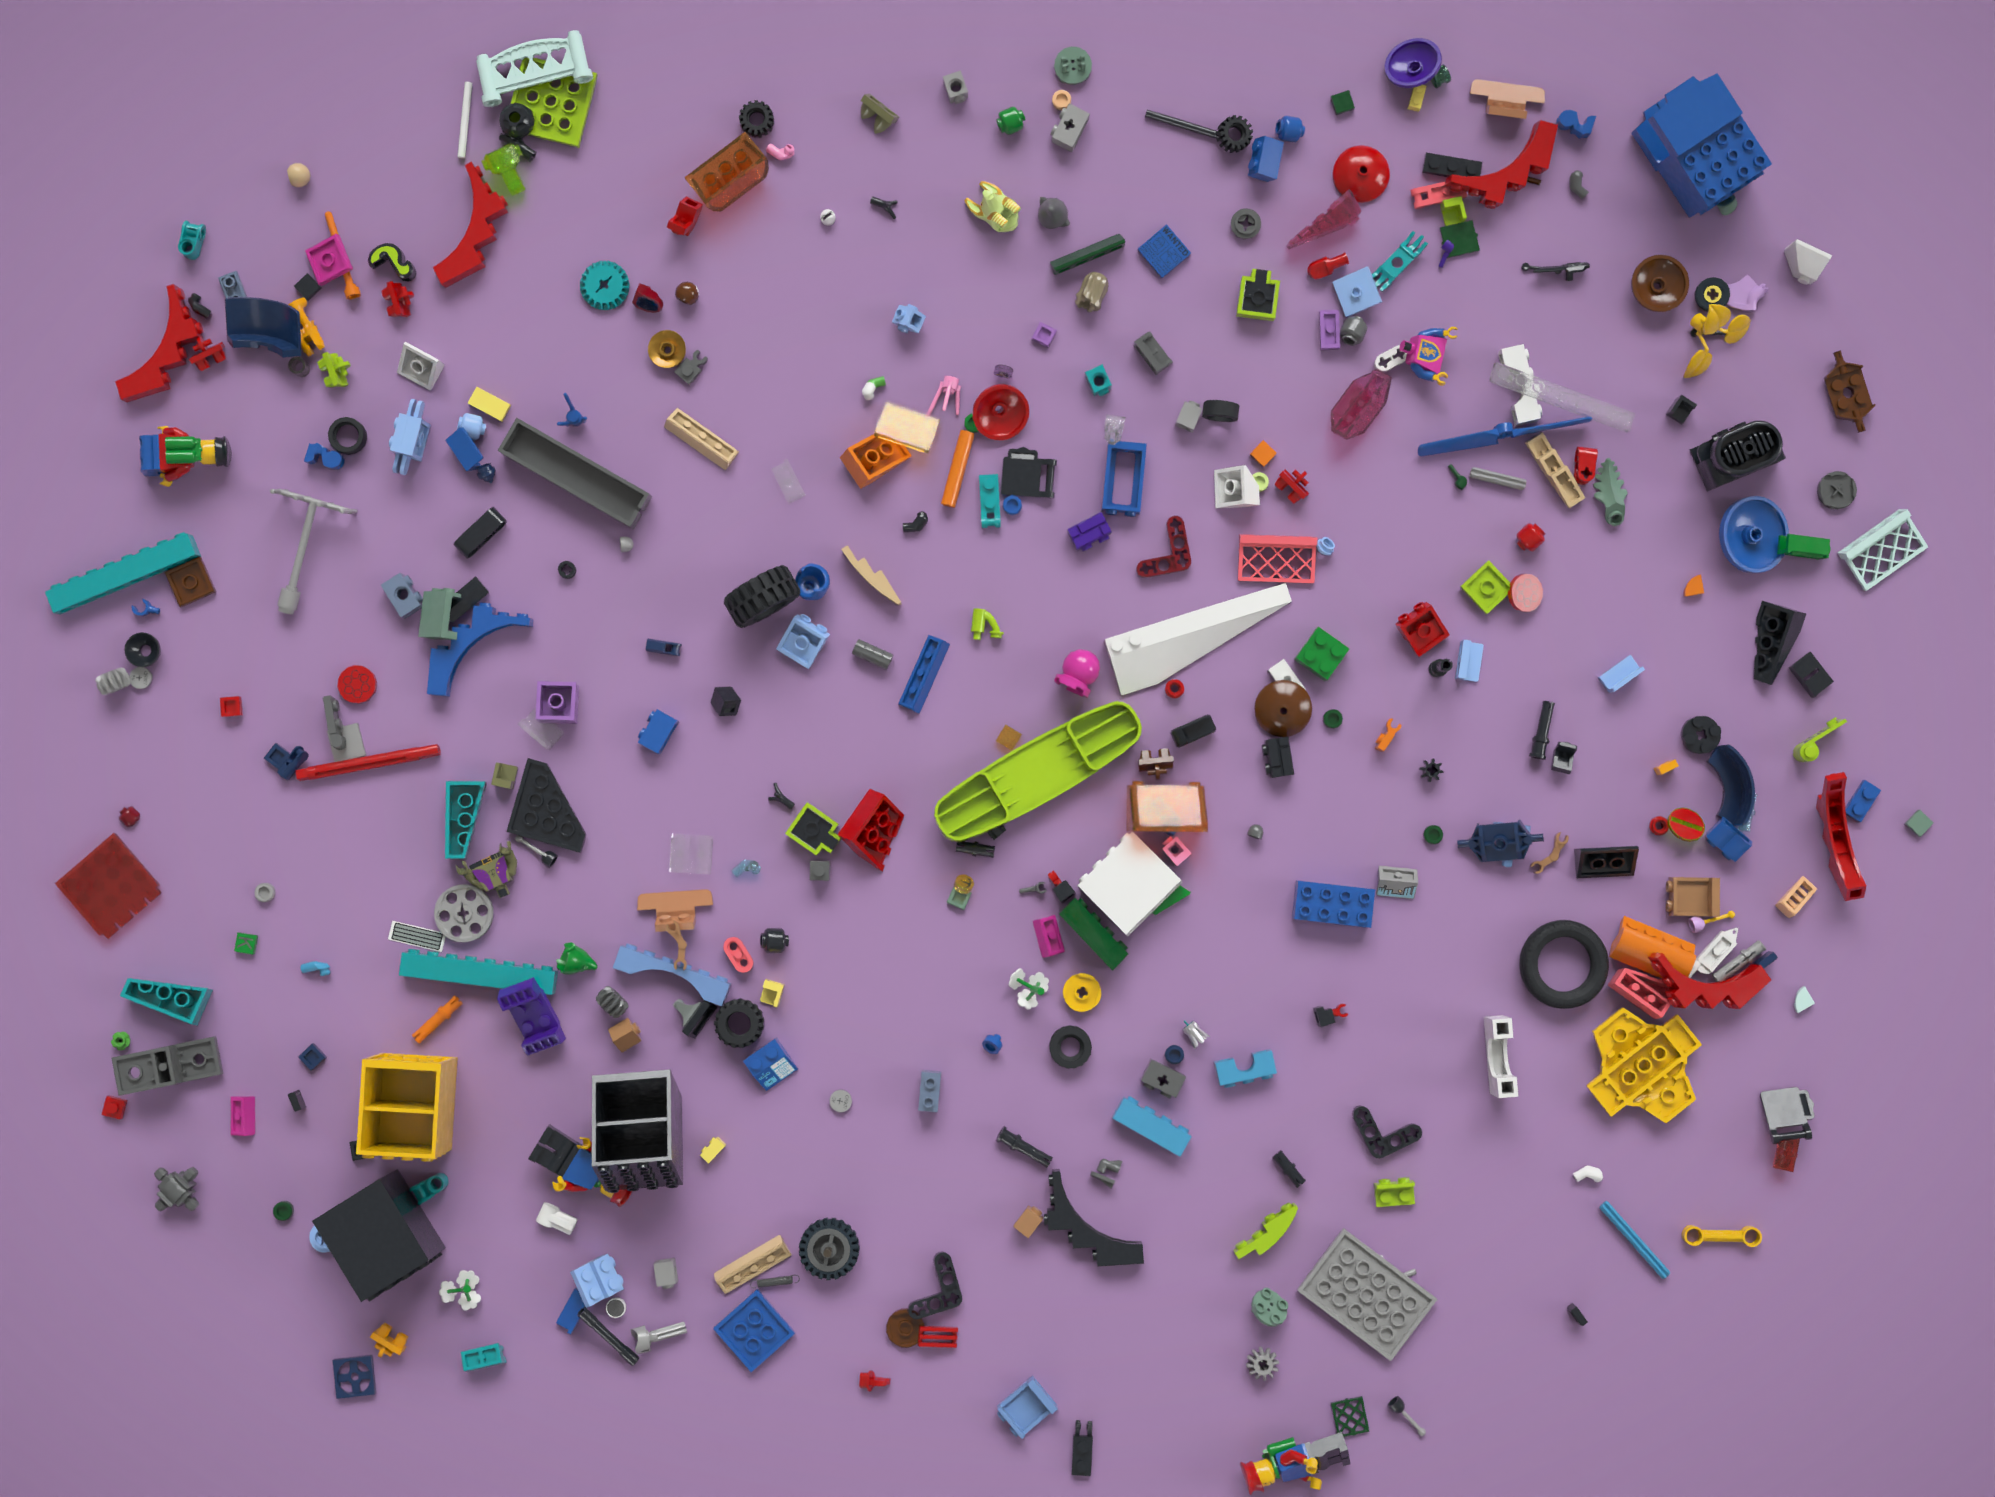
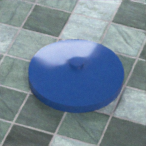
M1749 496L1738 499L1728 507L1721 519L1719 540L1725 557L1734 567L1747 573L1765 572L1774 568L1785 555H1777L1779 535L1787 536L1789 534L1788 523L1782 510L1773 501L1761 496Z

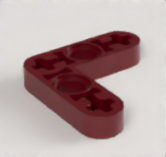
M1172 516L1167 521V532L1172 555L1140 561L1136 568V572L1140 577L1149 578L1181 572L1190 567L1191 556L1184 521L1181 517ZM1173 520H1176L1177 523L1180 522L1181 525L1178 526V533L1182 531L1183 535L1177 534L1172 537L1171 533L1175 534L1174 527L1170 526ZM1176 538H1181L1184 541V546L1180 549L1176 548L1173 544ZM1186 550V553H1183V559L1187 560L1188 563L1185 564V567H1182L1181 564L1177 563L1180 560V554L1175 555V552ZM1162 560L1169 563V569L1166 571H1162L1158 567L1159 562ZM1152 562H1155L1157 573H1153L1154 569L1148 570L1147 574L1140 571L1143 564H1146V567L1153 566Z

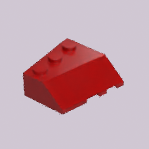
M869 789L837 835L859 857L883 872L885 867L883 865L886 855L890 854L891 848L889 846L892 839L897 836L904 814L885 794Z

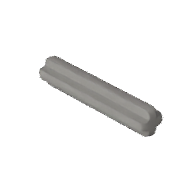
M1472 467L1470 471V477L1519 490L1525 489L1526 486L1525 479Z

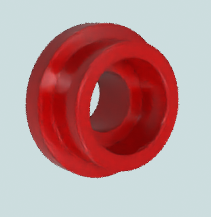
M1172 679L1167 682L1165 692L1171 698H1179L1184 693V685L1180 680ZM1173 685L1178 687V691L1175 693L1171 691Z
M1657 816L1650 821L1649 828L1655 835H1664L1669 829V823L1666 818ZM1658 822L1662 825L1659 830L1656 828V823Z

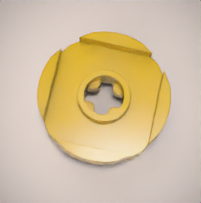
M1074 974L1064 984V1000L1075 1011L1085 1012L1091 1010L1100 1001V985L1090 974ZM1081 987H1085V991L1088 993L1080 998L1079 993H1076V991L1081 989Z

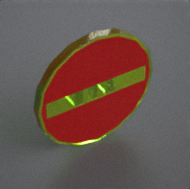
M1682 807L1676 808L1669 814L1667 819L1668 827L1675 837L1682 841L1693 842L1703 836L1705 824L1695 811Z

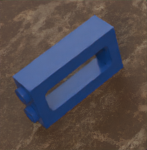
M1108 441L1102 511H1106L1105 514L1117 515V512L1125 513L1124 516L1136 517V514H1140L1146 443ZM1118 452L1135 454L1130 505H1120L1112 502L1116 454Z

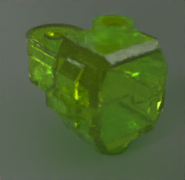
M508 143L486 153L481 162L486 171L490 170L492 174L502 176L511 196H514L526 190L516 169L521 160L520 156L523 153L518 144Z

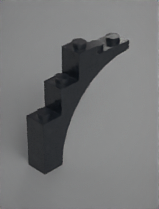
M1052 1169V1175H1049V1186H1053L1054 1194H1050V1204L1055 1208H1047V1214H1043L1044 1226L1048 1225V1231L1071 1229L1072 1232H1068L1069 1244L1072 1243L1073 1249L1096 1247V1250H1092L1093 1261H1097L1098 1267L1144 1264L1142 1241H1126L1113 1238L1099 1232L1086 1223L1067 1198L1062 1185L1060 1169Z

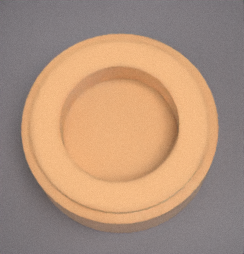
M1065 90L1056 91L1052 97L1053 106L1061 111L1063 108L1067 109L1069 103L1071 104L1070 94Z

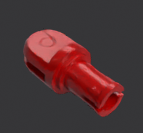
M1346 253L1331 259L1325 256L1310 263L1307 272L1311 278L1321 279L1333 274L1334 269L1346 264L1348 265L1349 260Z

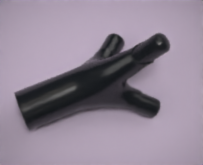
M872 196L870 204L883 208L893 219L896 218L891 206L897 204V200L885 201Z
M774 783L775 797H769L768 800L780 802L791 810L795 803L784 796L777 783Z

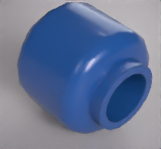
M1283 116L1276 123L1275 133L1280 140L1293 143L1297 142L1300 137H1303L1305 126H1303L1300 118Z

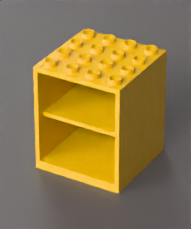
M379 1053L362 1059L356 1154L362 1155V1158L382 1156V1159L392 1160L394 1157H402L401 1160L405 1161L421 1158L423 1162H432L433 1159H438V1157H442V1155L452 1150L458 1057Z

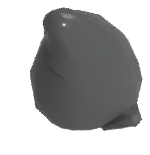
M1040 197L1038 219L1042 226L1048 229H1055L1070 225L1068 209L1063 201L1058 198Z

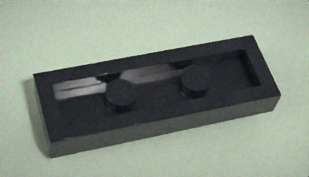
M1426 152L1422 173L1449 177L1452 174L1466 177L1480 176L1482 162Z

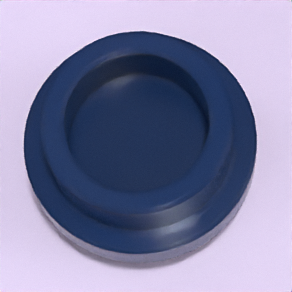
M1171 1045L1165 1051V1058L1170 1064H1179L1184 1058V1051L1178 1045Z

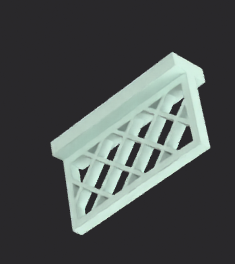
M1898 509L1838 552V555L1841 559L1845 560L1864 591L1869 590L1928 548V545L1910 519L1912 515L1908 509ZM1906 522L1909 526L1908 535L1899 534L1901 525ZM1888 534L1894 535L1892 546L1884 545L1885 536ZM1899 536L1907 537L1905 548L1897 547ZM1911 538L1917 539L1921 545L1916 550L1909 549ZM1873 545L1879 546L1877 557L1868 556L1869 549ZM1883 547L1892 548L1890 559L1881 558ZM1896 549L1904 551L1903 559L1900 561L1894 560ZM1857 556L1863 557L1861 568L1855 567L1852 562ZM1868 558L1876 559L1874 570L1866 569ZM1880 560L1889 562L1885 572L1878 571ZM1865 571L1873 573L1872 581L1868 584L1863 579Z

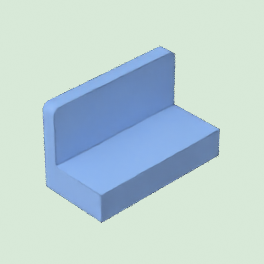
M1470 640L1460 641L1455 679L1473 682L1479 680L1483 644L1473 643Z
M1629 655L1598 678L1606 690L1611 693L1643 672L1645 668L1643 666L1639 667L1633 657Z

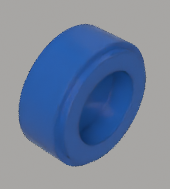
M1011 495L1005 498L1003 509L1007 514L1016 515L1021 511L1022 502L1017 496Z

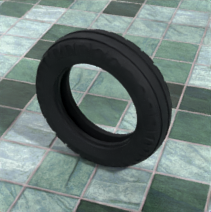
M1556 920L1540 926L1527 938L1521 950L1519 967L1526 988L1537 1000L1554 1008L1570 1009L1588 1003L1601 991L1608 976L1609 958L1604 943L1592 929L1576 921ZM1559 937H1570L1580 942L1587 950L1590 958V971L1586 980L1579 987L1570 991H1556L1542 980L1538 970V958L1544 946L1550 941Z

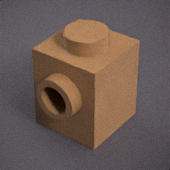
M629 1018L608 1029L613 1043L621 1053L641 1042L639 1035L641 1030L637 1023H632Z
M1028 1205L1013 1227L1029 1238L1044 1218L1041 1215V1210L1035 1206L1030 1207Z

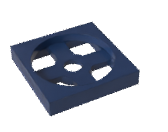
M373 1355L332 1360L336 1399L376 1394ZM358 1361L365 1364L369 1371L358 1369ZM349 1362L350 1371L340 1374V1367L344 1363ZM352 1373L358 1374L357 1380L351 1378ZM364 1379H370L368 1387L361 1391L360 1382ZM349 1381L352 1384V1392L343 1390L341 1382Z

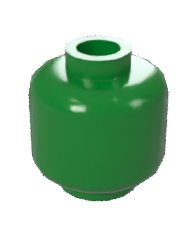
M1012 106L999 112L996 122L1001 133L1005 132V134L1011 135L1023 129V121L1026 119L1022 110L1018 111L1017 108Z

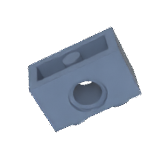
M399 573L381 584V587L400 617L406 619L422 609L423 597L412 588L414 583L408 575L405 576ZM407 590L408 597L402 600L400 594L402 591Z
M922 1070L918 1111L938 1112L941 1071Z

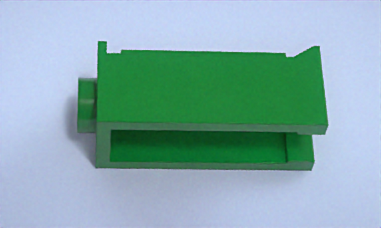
M1795 534L1779 535L1777 555L1785 554L1816 560L1829 558L1831 550L1830 539Z

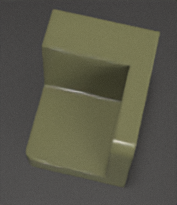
M496 762L491 785L514 789L518 767Z

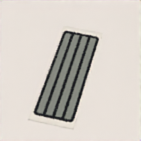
M392 921L388 939L442 952L446 936L438 931Z

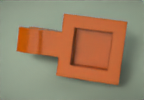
M1392 718L1386 722L1387 732L1385 734L1381 733L1375 741L1377 743L1375 748L1380 752L1385 751L1395 733L1401 729V724H1398L1396 728L1391 727Z

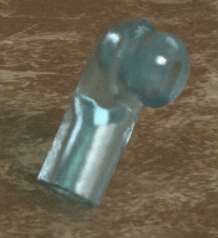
M743 860L731 871L736 877H739L744 871L758 874L761 867L755 860Z

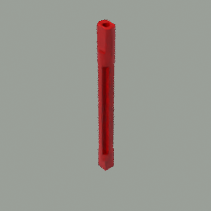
M435 744L310 766L296 770V777L299 781L313 780L417 761L423 758L441 755L440 746Z

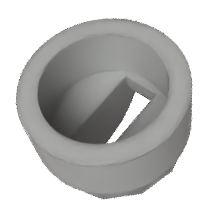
M620 537L621 552L630 551L633 548V540L629 537Z

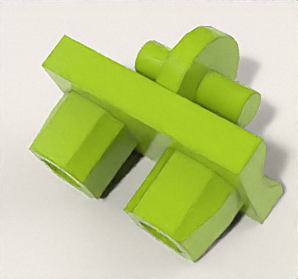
M323 353V358L317 363L321 371L328 370L330 376L324 378L325 386L328 388L348 386L349 384L346 379L348 372L346 369L351 366L350 362H344L342 356L338 357L337 353Z

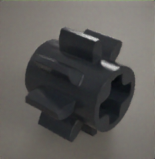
M1434 758L1431 759L1430 763L1424 760L1425 766L1419 768L1423 772L1421 778L1428 777V782L1432 781V777L1435 780H1439L1437 775L1444 773L1439 767L1442 763L1436 764ZM1432 766V769H1435V773L1430 775L1427 768Z

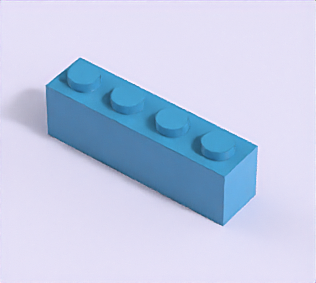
M1123 1096L1112 1118L1181 1157L1192 1137L1188 1133L1189 1129L1180 1124L1176 1127L1171 1124L1173 1120L1164 1115L1159 1117L1155 1115L1156 1111L1146 1105L1143 1108L1138 1105L1139 1101L1129 1096L1127 1099Z

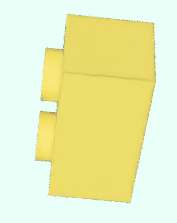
M1421 85L1413 88L1407 109L1420 111L1427 86Z
M713 1137L709 1141L710 1145L708 1147L705 1146L701 1150L700 1156L708 1164L726 1146L719 1137L716 1139Z

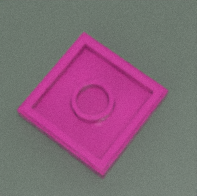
M338 234L305 250L320 286L353 269Z

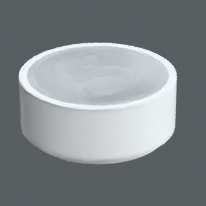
M619 1297L612 1298L606 1305L607 1314L613 1318L621 1317L626 1311L625 1301Z

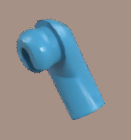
M312 961L301 964L300 967L302 973L320 970L321 976L330 974V966L323 962Z

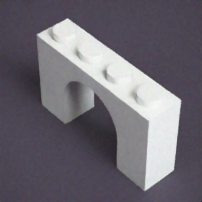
M1504 1015L1485 1016L1484 1028L1490 1094L1498 1098L1518 1097L1517 1077L1511 1074L1507 1055L1508 1038H1513L1512 1018Z

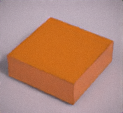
M1263 440L1250 453V456L1264 467L1277 452Z

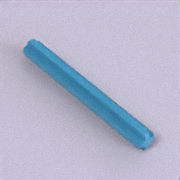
M1607 1201L1603 1202L1599 1208L1662 1279L1669 1276L1670 1271Z

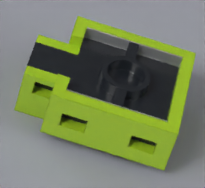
M1252 268L1250 277H1241L1236 317L1267 321L1275 320L1280 281L1271 279V271Z
M808 802L785 833L816 856H818L822 849L832 853L841 840L834 832L839 823Z

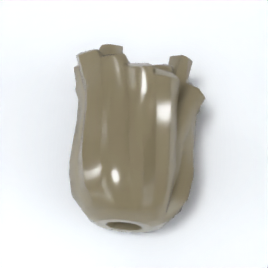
M1091 272L1086 275L1079 292L1075 294V304L1077 307H1083L1088 312L1100 310L1101 302L1108 292V279L1098 272Z

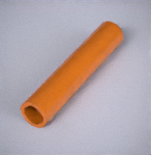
M960 430L941 500V504L944 506L956 507L975 435L972 432Z

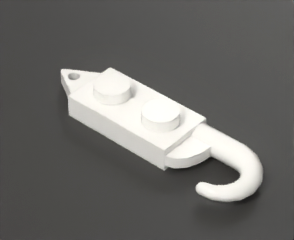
M1738 928L1720 931L1696 958L1688 977L1691 978L1696 971L1703 974L1713 972L1737 945Z

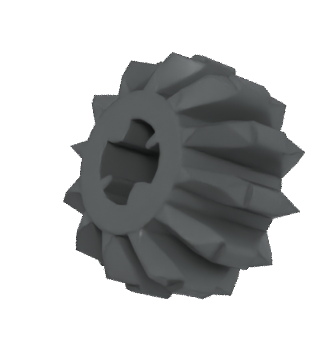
M610 986L602 989L596 996L597 1003L613 1018L623 1015L629 1007L623 996Z

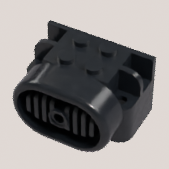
M1761 420L1752 421L1747 424L1745 421L1730 428L1729 431L1728 428L1712 435L1711 440L1690 449L1707 492L1786 459L1782 449L1783 440L1779 430L1773 424Z

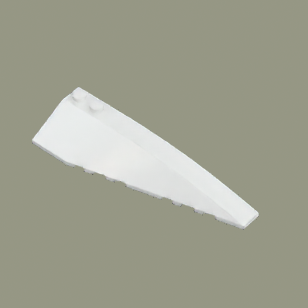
M1286 583L1105 639L1104 643L1121 696L1159 684L1290 603L1292 600Z

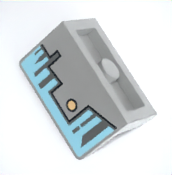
M1379 866L1377 896L1415 898L1418 886L1417 869Z

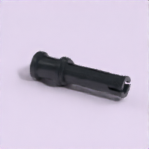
M1446 658L1431 662L1428 667L1430 675L1433 677L1445 675L1452 669V661L1449 662L1450 659Z
M1543 701L1537 734L1532 738L1534 743L1532 752L1529 753L1531 758L1546 760L1545 751L1547 744L1550 742L1547 737L1555 705L1554 702Z
M1003 1126L996 1138L997 1142L1006 1144L1010 1147V1150H1018L1046 1168L1053 1159L1052 1156L1023 1141L1021 1135H1015L1008 1131L1005 1126Z

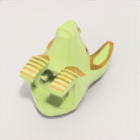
M984 181L979 183L982 189H984L981 206L968 198L964 200L969 210L977 218L986 221L997 232L1013 231L1018 226V212L1021 208L1015 200L1005 196L998 187Z

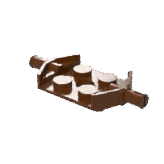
M1840 350L1833 353L1836 361L1835 367L1824 377L1826 388L1836 418L1852 421V423L1855 422L1858 433L1864 432L1866 429L1863 417L1876 405H1872L1861 370L1863 365L1845 362ZM1844 388L1851 390L1852 395L1850 398H1846L1843 395Z

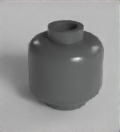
M1354 316L1345 319L1340 330V336L1345 344L1354 346L1363 341L1368 327L1361 317Z

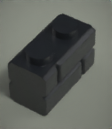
M1289 737L1264 740L1265 744L1262 745L1263 756H1267L1268 763H1265L1266 775H1270V778L1294 775Z

